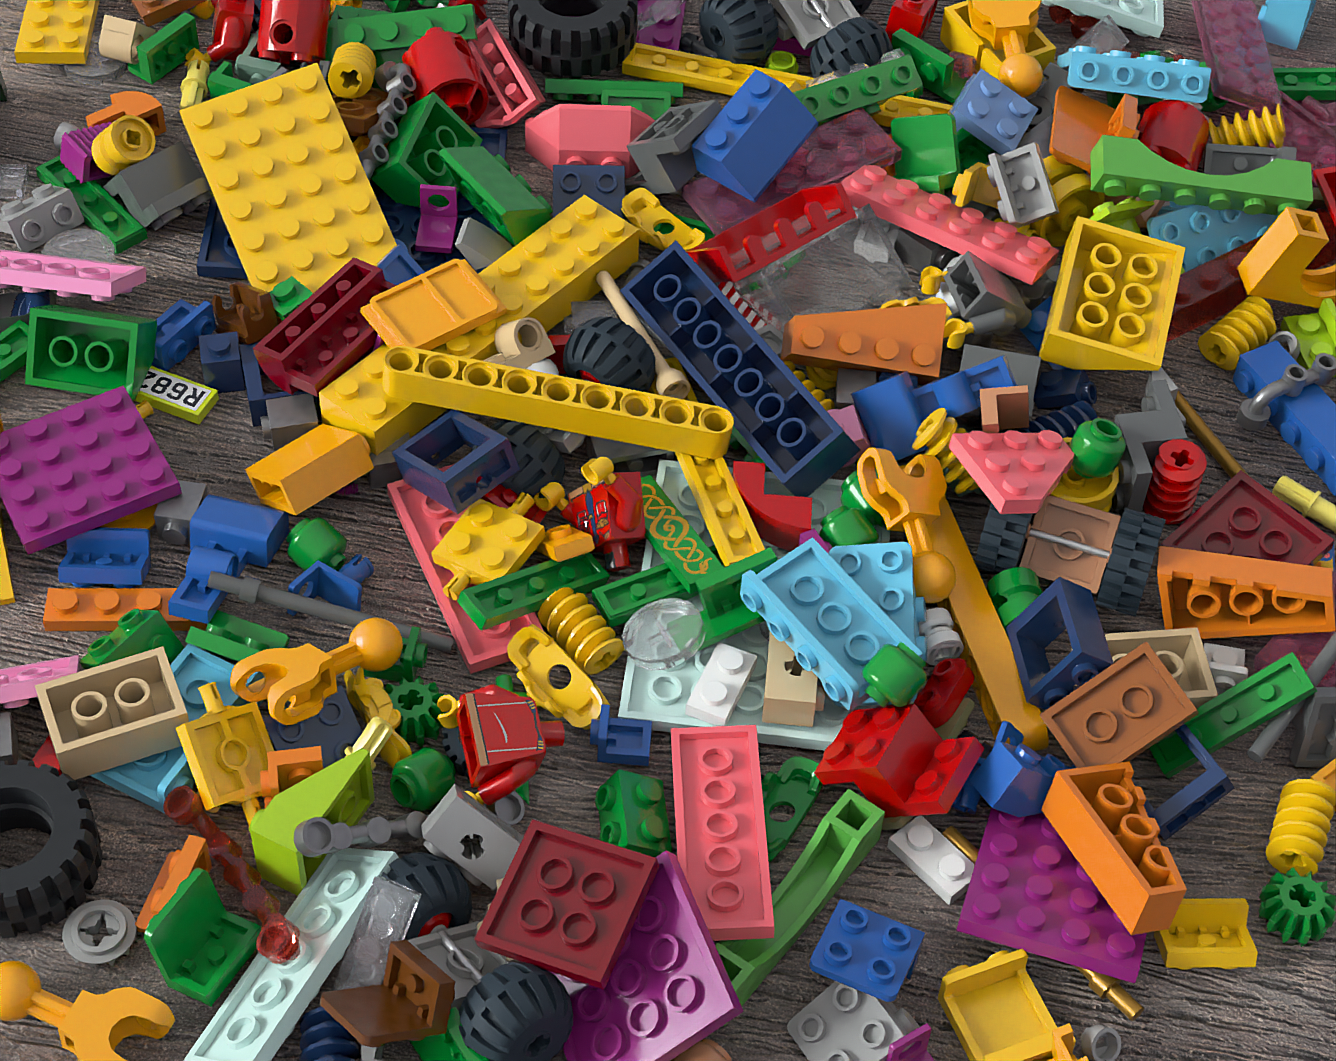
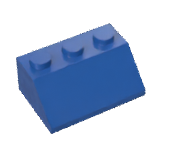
M755 69L691 146L697 171L755 203L817 128L818 121L785 84Z

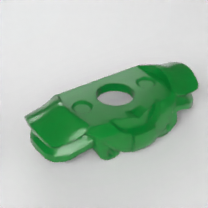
M794 756L783 763L777 774L769 771L763 781H761L769 862L785 849L818 797L822 787L821 781L814 774L819 765L818 762L801 756ZM780 805L790 806L795 811L794 816L786 822L774 821L770 817V813L775 807Z

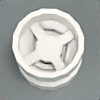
M944 608L926 610V622H919V636H926V663L930 665H937L947 658L955 659L963 652L964 648L959 634L952 630L954 622L951 615Z

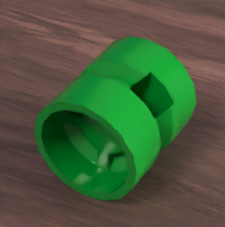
M1025 567L1010 568L998 573L988 582L986 587L1007 637L1006 627L1043 593L1036 572Z

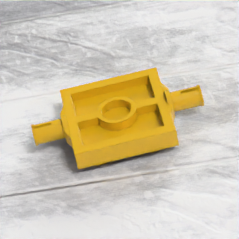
M521 492L510 508L499 507L481 498L468 507L431 552L435 564L451 570L454 574V577L443 588V593L448 598L452 597V600H457L461 591L468 584L479 585L519 571L546 537L543 525L523 517L529 508L534 505V499L529 494L525 495L524 492Z
M216 682L208 683L198 688L207 713L203 714L199 719L176 727V731L205 810L207 811L225 804H241L249 825L248 827L250 828L254 815L261 809L257 798L262 795L260 771L268 770L267 752L274 751L256 701L242 706H224Z

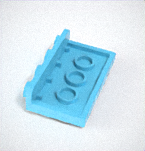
M1087 46L1069 48V52L1058 56L1057 66L1068 71L1067 82L1069 86L1074 88L1126 93L1129 95L1192 103H1203L1207 99L1211 68L1199 67L1200 61L1179 59L1178 62L1171 61L1166 63L1165 57L1157 55H1144V57H1137L1135 59L1130 58V52L1110 50V53L1096 54L1097 48Z
M813 537L758 574L749 570L742 575L740 595L746 607L752 612L757 611L764 618L772 635L781 642L785 641L795 652V657L799 664L806 671H812L822 681L828 696L836 702L840 701L849 712L870 698L864 692L869 684L863 678L862 670L884 644L897 646L899 642H902L922 658L923 653Z
M188 643L170 667L184 702L189 722L199 719L203 714L207 713L198 688L208 683L216 682L224 706H242L251 703L236 695L231 689L230 677L235 665ZM260 671L253 673L247 679L246 686L264 678L263 673ZM264 700L257 702L258 707L263 703ZM182 746L90 775L167 815L172 812L178 803H183L189 797L195 782Z

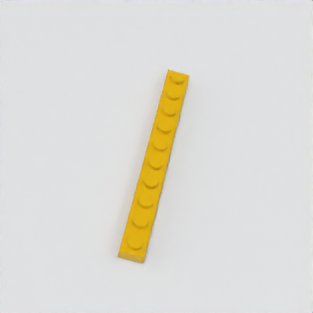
M636 43L630 54L622 62V74L663 82H683V86L734 96L755 69L783 84L796 80L802 89L822 83L812 77L747 64H734L726 60ZM899 95L890 98L881 105V112L876 115L862 119L859 114L850 117V119L891 127V121L894 118L946 114L952 105Z

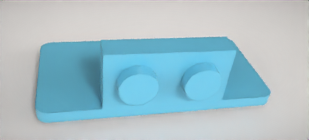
M1169 201L1170 205L1161 207L1157 213L1158 216L1152 217L1147 221V230L1149 237L1186 247L1182 266L1187 278L1178 283L1180 285L1239 265L1278 216L1261 213L1249 215L1243 211L1231 209L1213 210L1208 206L1193 204L1181 206Z
M907 542L833 547L829 551V555L923 653L922 659L927 661L926 636H919V622H926V605L924 597H916L911 545ZM917 694L911 699V701L914 702L916 700ZM870 697L858 706L879 704ZM832 700L836 706L845 707L840 701Z

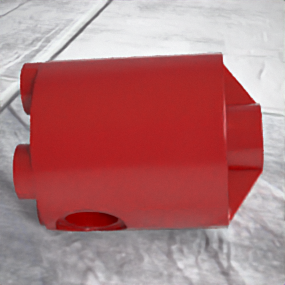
M261 0L257 41L258 58L281 63L284 66H289L290 60L299 63L306 62L308 66L318 63L319 66L321 60H326L331 0Z
M441 27L430 28L426 31L425 36L415 41L408 51L402 55V62L410 67L411 75L416 81V89L413 93L417 102L434 92L468 126L478 120L484 113L489 100L487 90L469 44L461 35L444 31Z
M1163 100L1152 104L1145 110L1137 129L1140 131L1138 140L1152 152L1170 163L1197 172L1205 150V144L1210 135L1209 123L1204 114L1193 105L1179 100Z

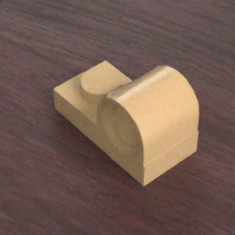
M104 15L99 39L100 55L130 64H138L139 59L136 47L159 30L137 22Z
M526 317L502 324L497 329L494 342L498 354L483 361L526 369L532 364L554 354L555 350L541 323L534 318ZM518 332L522 337V345L518 340Z

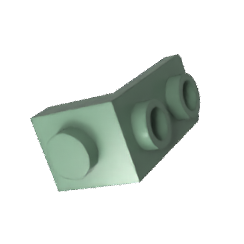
M259 29L251 35L247 48L243 54L238 55L235 62V73L239 76V80L251 83L252 85L263 82L281 68V63L258 58L257 41Z

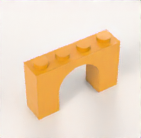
M1292 207L1284 209L1237 267L1248 295L1313 308H1320L1323 299L1331 298L1336 306V264L1318 270L1305 269L1329 241L1318 213Z

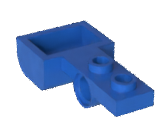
M1004 354L914 389L909 373L906 371L851 393L871 447L891 451L897 461L928 448L925 445L918 450H914L912 444L917 438L916 432L921 423L935 410L945 408L947 412L946 417L955 418L980 407L979 389L1017 386Z
M207 495L190 521V550L192 551L186 565V576L168 601L169 615L209 624L228 592L207 587L211 571L238 578L247 563L267 568L289 533L288 513L216 495Z

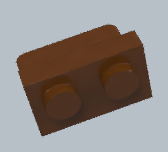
M408 940L391 941L383 984L323 992L320 1005L364 1046L381 1047L385 1043L401 1040L420 1041L426 1036L446 1033L451 1004L455 998L454 988L456 982Z

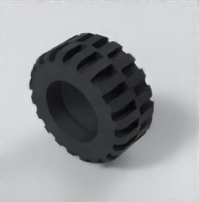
M508 0V26L511 46L522 61L528 66L533 64V68L543 74L550 72L553 77L562 78L564 75L571 76V79H581L582 75L597 76L600 75L602 70L608 72L615 68L618 62L622 63L636 44L638 0Z
M6 760L0 761V833L16 828H33L50 835L44 848L32 859L15 867L0 869V934L2 938H16L17 932L26 930L31 935L43 931L42 925L52 921L56 925L67 918L66 911L70 907L77 909L86 899L84 889L91 890L98 879L97 869L102 865L101 840L93 811L85 792L78 788L77 782L69 775L63 773L59 775L57 768L47 764H41L40 768H37L34 765V761L18 760L17 765H8Z

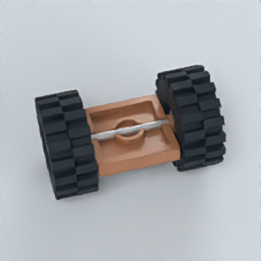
M1046 496L1040 510L1037 513L1000 514L991 502L977 549L975 564L977 569L996 575L1010 568H1030L1036 572L1038 578L1054 582L1058 577H1062L1091 590V593L1097 595L1101 584L1096 605L1136 617L1166 519L1125 508L1119 526L1121 516L1054 496Z

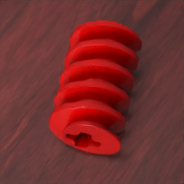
M1172 439L1164 442L1159 447V454L1155 459L1152 477L1143 504V510L1146 514L1166 519L1164 524L1167 525L1178 524L1185 521L1191 515L1207 465L1205 454L1200 447L1191 441L1183 439Z

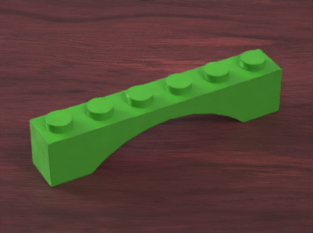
M1102 135L1090 152L1091 191L1102 192L1108 196L1125 195L1139 197L1144 201L1163 200L1171 201L1181 206L1193 204L1208 206L1213 210L1231 209L1243 211L1249 215L1261 213L1277 215L1278 217L1286 207L1306 210L1313 202L1311 163L1276 158L1267 165L1247 173L1209 175L1170 163L1152 152L1138 139Z
M849 788L824 816L796 863L772 893L774 938L721 940L715 945L741 1006L744 1005L880 840L885 811Z

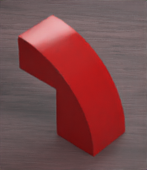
M733 461L732 478L759 537L787 551L797 548L799 546L800 534L811 530L812 497L764 494L765 463Z

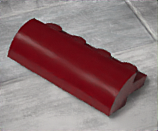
M353 257L253 347L259 365L278 387L293 395L298 389H301L318 397L322 389L340 377L375 344L378 333L361 314V307L370 304L372 297L397 285L385 281L381 268Z

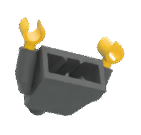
M967 251L954 266L947 267V271L942 272L937 267L928 266L921 272L919 282L921 292L929 295L937 294L941 282H946L961 317L968 321V323H965L960 319L952 318L946 322L943 338L949 337L947 342L948 348H961L967 334L972 333L973 336L992 332L1001 337L1006 335L1013 327L1018 329L1026 327L1031 320L1032 312L1025 306L1015 284L970 251Z

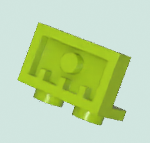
M1331 298L1323 299L1318 313L1283 317L1280 326L1281 330L1294 334L1300 343V354L1296 359L1299 365L1303 366L1306 370L1310 369L1316 356L1321 353L1330 354L1336 358V306Z

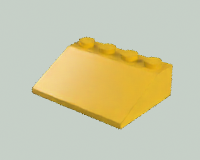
M1077 216L1065 244L1039 357H1041V360L1074 370L1159 371L1162 365L1186 247Z

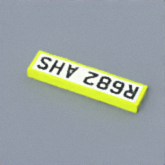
M151 366L134 401L141 403L143 400H147L155 409L200 424L217 403L219 396L216 389Z

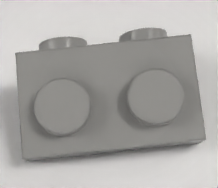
M1033 142L1002 155L997 153L988 155L991 165L987 167V174L993 187H998L1001 200L997 202L1000 215L1005 222L1008 221L1009 224L1020 228L1060 213L1037 143Z
M45 184L32 191L33 196L23 202L15 200L0 208V232L11 234L20 252L27 253L84 222V217L71 190L52 186V184Z

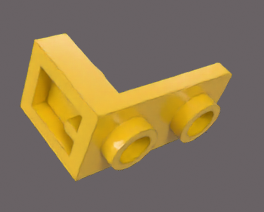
M977 162L970 168L965 169L963 174H958L952 194L957 196L955 206L962 208L970 201H975L998 209L997 202L1001 200L998 187H993L987 174V167L989 165Z

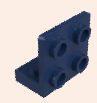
M553 165V217L561 213L583 195H586L624 219V213L621 208L622 199L625 197V166Z
M337 686L338 692L324 700V706L317 715L296 724L284 725L270 715L264 717L263 721L274 750L321 746L324 768L346 756L345 749L347 746H354L362 734V730L343 686Z

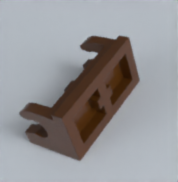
M241 282L231 284L229 287L233 305L226 310L222 306L220 296H213L212 304L218 323L216 325V332L218 334L237 332L239 342L248 345L263 339L279 325L270 292Z

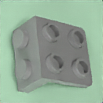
M834 981L796 1014L787 1025L789 1034L809 1061H885L891 1043L919 1028L917 1022L904 1008L898 1010L892 1002L883 1001L837 981ZM914 1043L907 1046L902 1052L910 1048Z

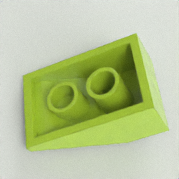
M360 748L275 795L266 809L262 808L254 815L249 831L259 877L297 896L300 894L327 854L324 853L315 857H307L301 854L294 844V831L301 822L314 817L325 818L331 824L338 822L345 823L348 826L358 824L375 800L370 751Z

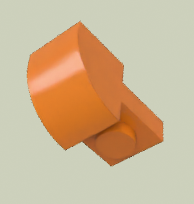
M123 91L110 95L111 106L86 116L88 128L90 126L94 128L96 125L100 126L102 123H108L109 121L113 123L125 115H135L150 125L155 136L166 132L162 104L153 96L143 92Z

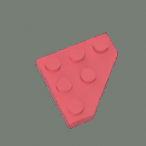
M1009 430L1005 433H985L982 431L953 433L949 444L951 451L1000 514L1037 513L1042 507L1046 496H1050L1059 484L1063 473H1067L1071 468L1075 456L1062 436L1050 430H1043L1040 433H1021L1014 430Z

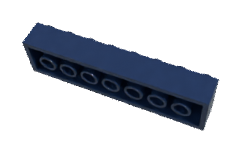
M676 240L620 290L716 406L725 408L732 414L734 418L733 426L794 496H810L861 451Z

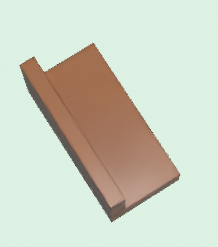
M1028 385L979 389L982 432L999 433V430L1029 427Z

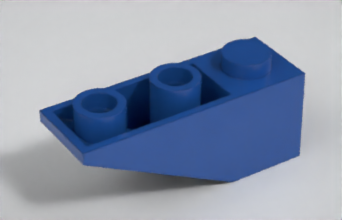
M999 741L969 782L993 809L1017 817H1025L1043 813L1041 809L1058 770L1073 769L1076 766L1074 764L1071 767L1067 766L1051 754H1046L1045 757L1040 756L1030 747L1021 743L1016 747Z

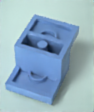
M981 68L977 74L973 73L948 113L953 114L955 117L957 132L964 128L998 154L1002 155L1016 149L1038 108Z

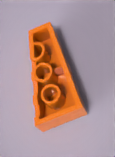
M947 303L795 315L784 325L780 359L783 362L791 361L793 364L838 371V368L876 371V377L878 378L882 372L901 374L908 371L909 375L918 377V384H929L939 378Z
M1159 546L1157 577L1165 630L1198 627L1201 639L1336 631L1332 568Z
M1130 761L1058 770L1041 809L1131 935L1169 929L1187 888L1169 848L1161 846L1158 839L1160 828L1155 818L1148 817L1144 808L1146 797L1142 788L1135 786L1132 781L1134 770Z

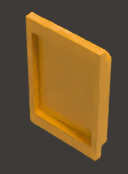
M465 259L450 260L372 297L370 304L361 307V314L389 348L408 346L428 351L507 313L506 306Z

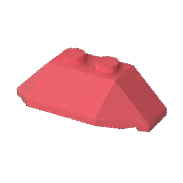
M489 18L477 28L478 41H469L468 44L489 97L486 110L474 123L477 128L497 129L520 123L545 103L546 100L524 62Z
M558 104L543 111L535 118L530 117L525 120V151L551 171H553V165L625 166V178H630L640 170L627 145L655 120L632 106Z

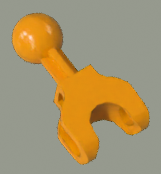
M968 0V14L972 30L979 36L988 39L992 44L993 50L1004 49L1006 59L999 68L998 80L1023 98L1034 94L1042 83L1043 71L1038 60L1026 54L1025 47L1028 44L1029 34L1038 25V10L1041 6V0Z
M874 447L867 449L857 463V475L863 497L884 518L887 530L906 533L908 543L913 551V581L916 597H924L927 604L940 602L950 595L956 583V572L952 562L945 555L933 550L927 526L941 516L938 504L947 489L941 464L935 456L918 454L902 471L891 451ZM875 464H876V469H877L878 477L876 476V472H875Z
M378 617L368 618L356 625L350 634L349 643L326 653L307 643L297 648H273L253 654L239 661L233 667L230 686L236 695L248 702L268 699L270 716L284 725H293L317 715L324 706V700L338 692L336 675L356 666L373 672L384 671L392 667L401 656L403 639L400 631L392 622ZM258 671L263 673L264 678L246 686L247 679L253 673ZM289 700L291 702L290 706L284 709L285 703Z
M20 961L0 963V1020L17 1021L31 1015L57 1027L62 1048L74 1053L78 1061H127L114 1052L115 1047L124 1038L137 1034L160 1039L169 1032L175 1022L174 1015L168 1005L136 988H117L105 994L97 995L82 990L75 1002L72 1003L43 990L38 974L26 963Z

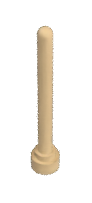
M600 271L596 276V280L618 316L626 325H630L638 334H641L654 352L656 358L655 374L657 375L656 390L662 396L684 399L690 391V384L681 371L669 367L611 275L607 271Z

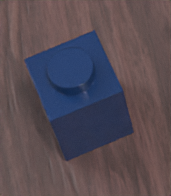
M237 332L199 336L205 386L218 390V393L244 391L243 368Z

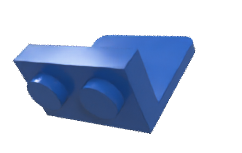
M840 899L811 956L809 967L815 973L883 1001L892 1002L896 999L905 978L910 979L916 968L925 933Z

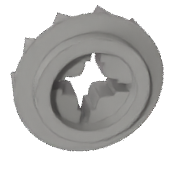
M107 899L94 900L83 904L72 912L64 924L62 939L65 950L76 963H87L93 969L97 964L103 963L113 966L118 957L123 954L129 955L130 946L134 940H137L136 921L132 912L125 905ZM105 921L108 935L111 936L103 937L102 942L95 946L93 936L90 934H97Z

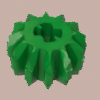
M420 675L414 682H408L402 676L399 686L387 683L384 690L392 701L393 709H397L401 713V722L395 728V732L407 743L416 741L420 748L424 744V738L437 741L439 729L444 728L437 717L447 712H442L437 706L438 699L444 694L439 693L436 683L432 682L424 685V680H422Z
M1292 867L1285 876L1276 872L1266 887L1262 888L1259 895L1261 905L1258 910V918L1268 921L1266 925L1267 933L1275 931L1282 933L1283 944L1289 941L1291 937H1294L1302 947L1308 943L1309 939L1318 942L1324 937L1328 928L1332 927L1336 919V911H1334L1336 896L1326 893L1328 890L1327 881L1319 883L1313 881L1312 870L1303 877Z

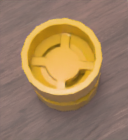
M135 115L122 116L100 132L93 140L91 148L93 159L104 172L117 175L120 171L151 155L155 148V135L150 125L142 118Z

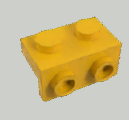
M1244 898L1182 899L1169 929L1154 931V938L1165 967L1182 970L1202 967H1220L1223 969L1256 967L1258 951L1246 926L1249 911L1247 900Z

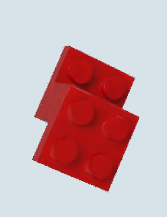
M915 703L907 704L904 707L889 705L884 708L857 709L848 714L844 719L843 727L833 743L825 749L823 759L814 771V774L823 785L854 782L872 804L885 811L884 818L946 814L981 756L984 747L976 737L943 740Z

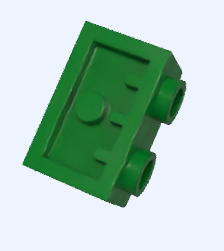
M184 12L138 45L136 48L139 63H128L129 72L153 84L184 62L187 53L191 49L196 48L200 50L195 17Z
M217 610L209 624H207L205 631L191 626L185 642L239 662L266 649L287 648L290 637L284 633Z

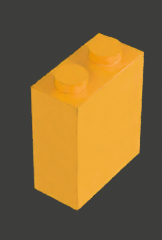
M322 423L245 470L261 504L298 515L374 469V466L369 456L371 448L361 434Z

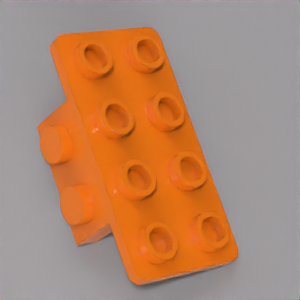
M1059 86L1055 96L1049 152L1058 162L1065 165L1073 164L1086 170L1091 176L1090 152L1102 135L1138 139L1140 132L1136 129L1140 119V114L1137 113L1138 99L1125 93L1115 109L1070 88Z

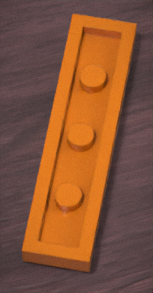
M48 588L43 616L45 631H114L119 626V619L133 609L159 611L172 631H189L191 626L205 631L207 627L206 623L169 615L168 601L177 588Z

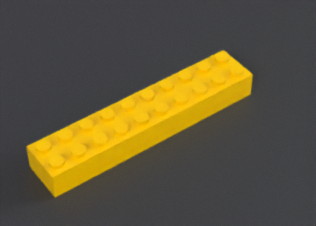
M583 195L478 273L506 306L507 313L430 351L483 361L498 354L494 342L497 329L502 324L526 317L539 321L545 332H548L602 290L596 280V276L600 271H607L615 280L628 270L632 263L638 262L639 229L586 195ZM518 332V340L522 345V337ZM386 343L319 392L322 423L361 434L367 440L371 452L376 456L409 432L411 438L448 409L396 399L385 393L382 388L383 358L386 351L390 349Z

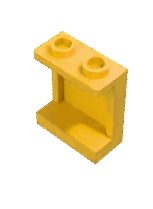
M1024 949L1013 952L1008 950L999 951L991 955L985 962L974 966H957L948 971L942 978L938 1000L970 1061H1047L1052 1058V1030L1056 1029L1057 1026L1026 971L1028 955ZM1073 1036V1049H1074V1046H1075V1043H1076V1039H1075V1037Z

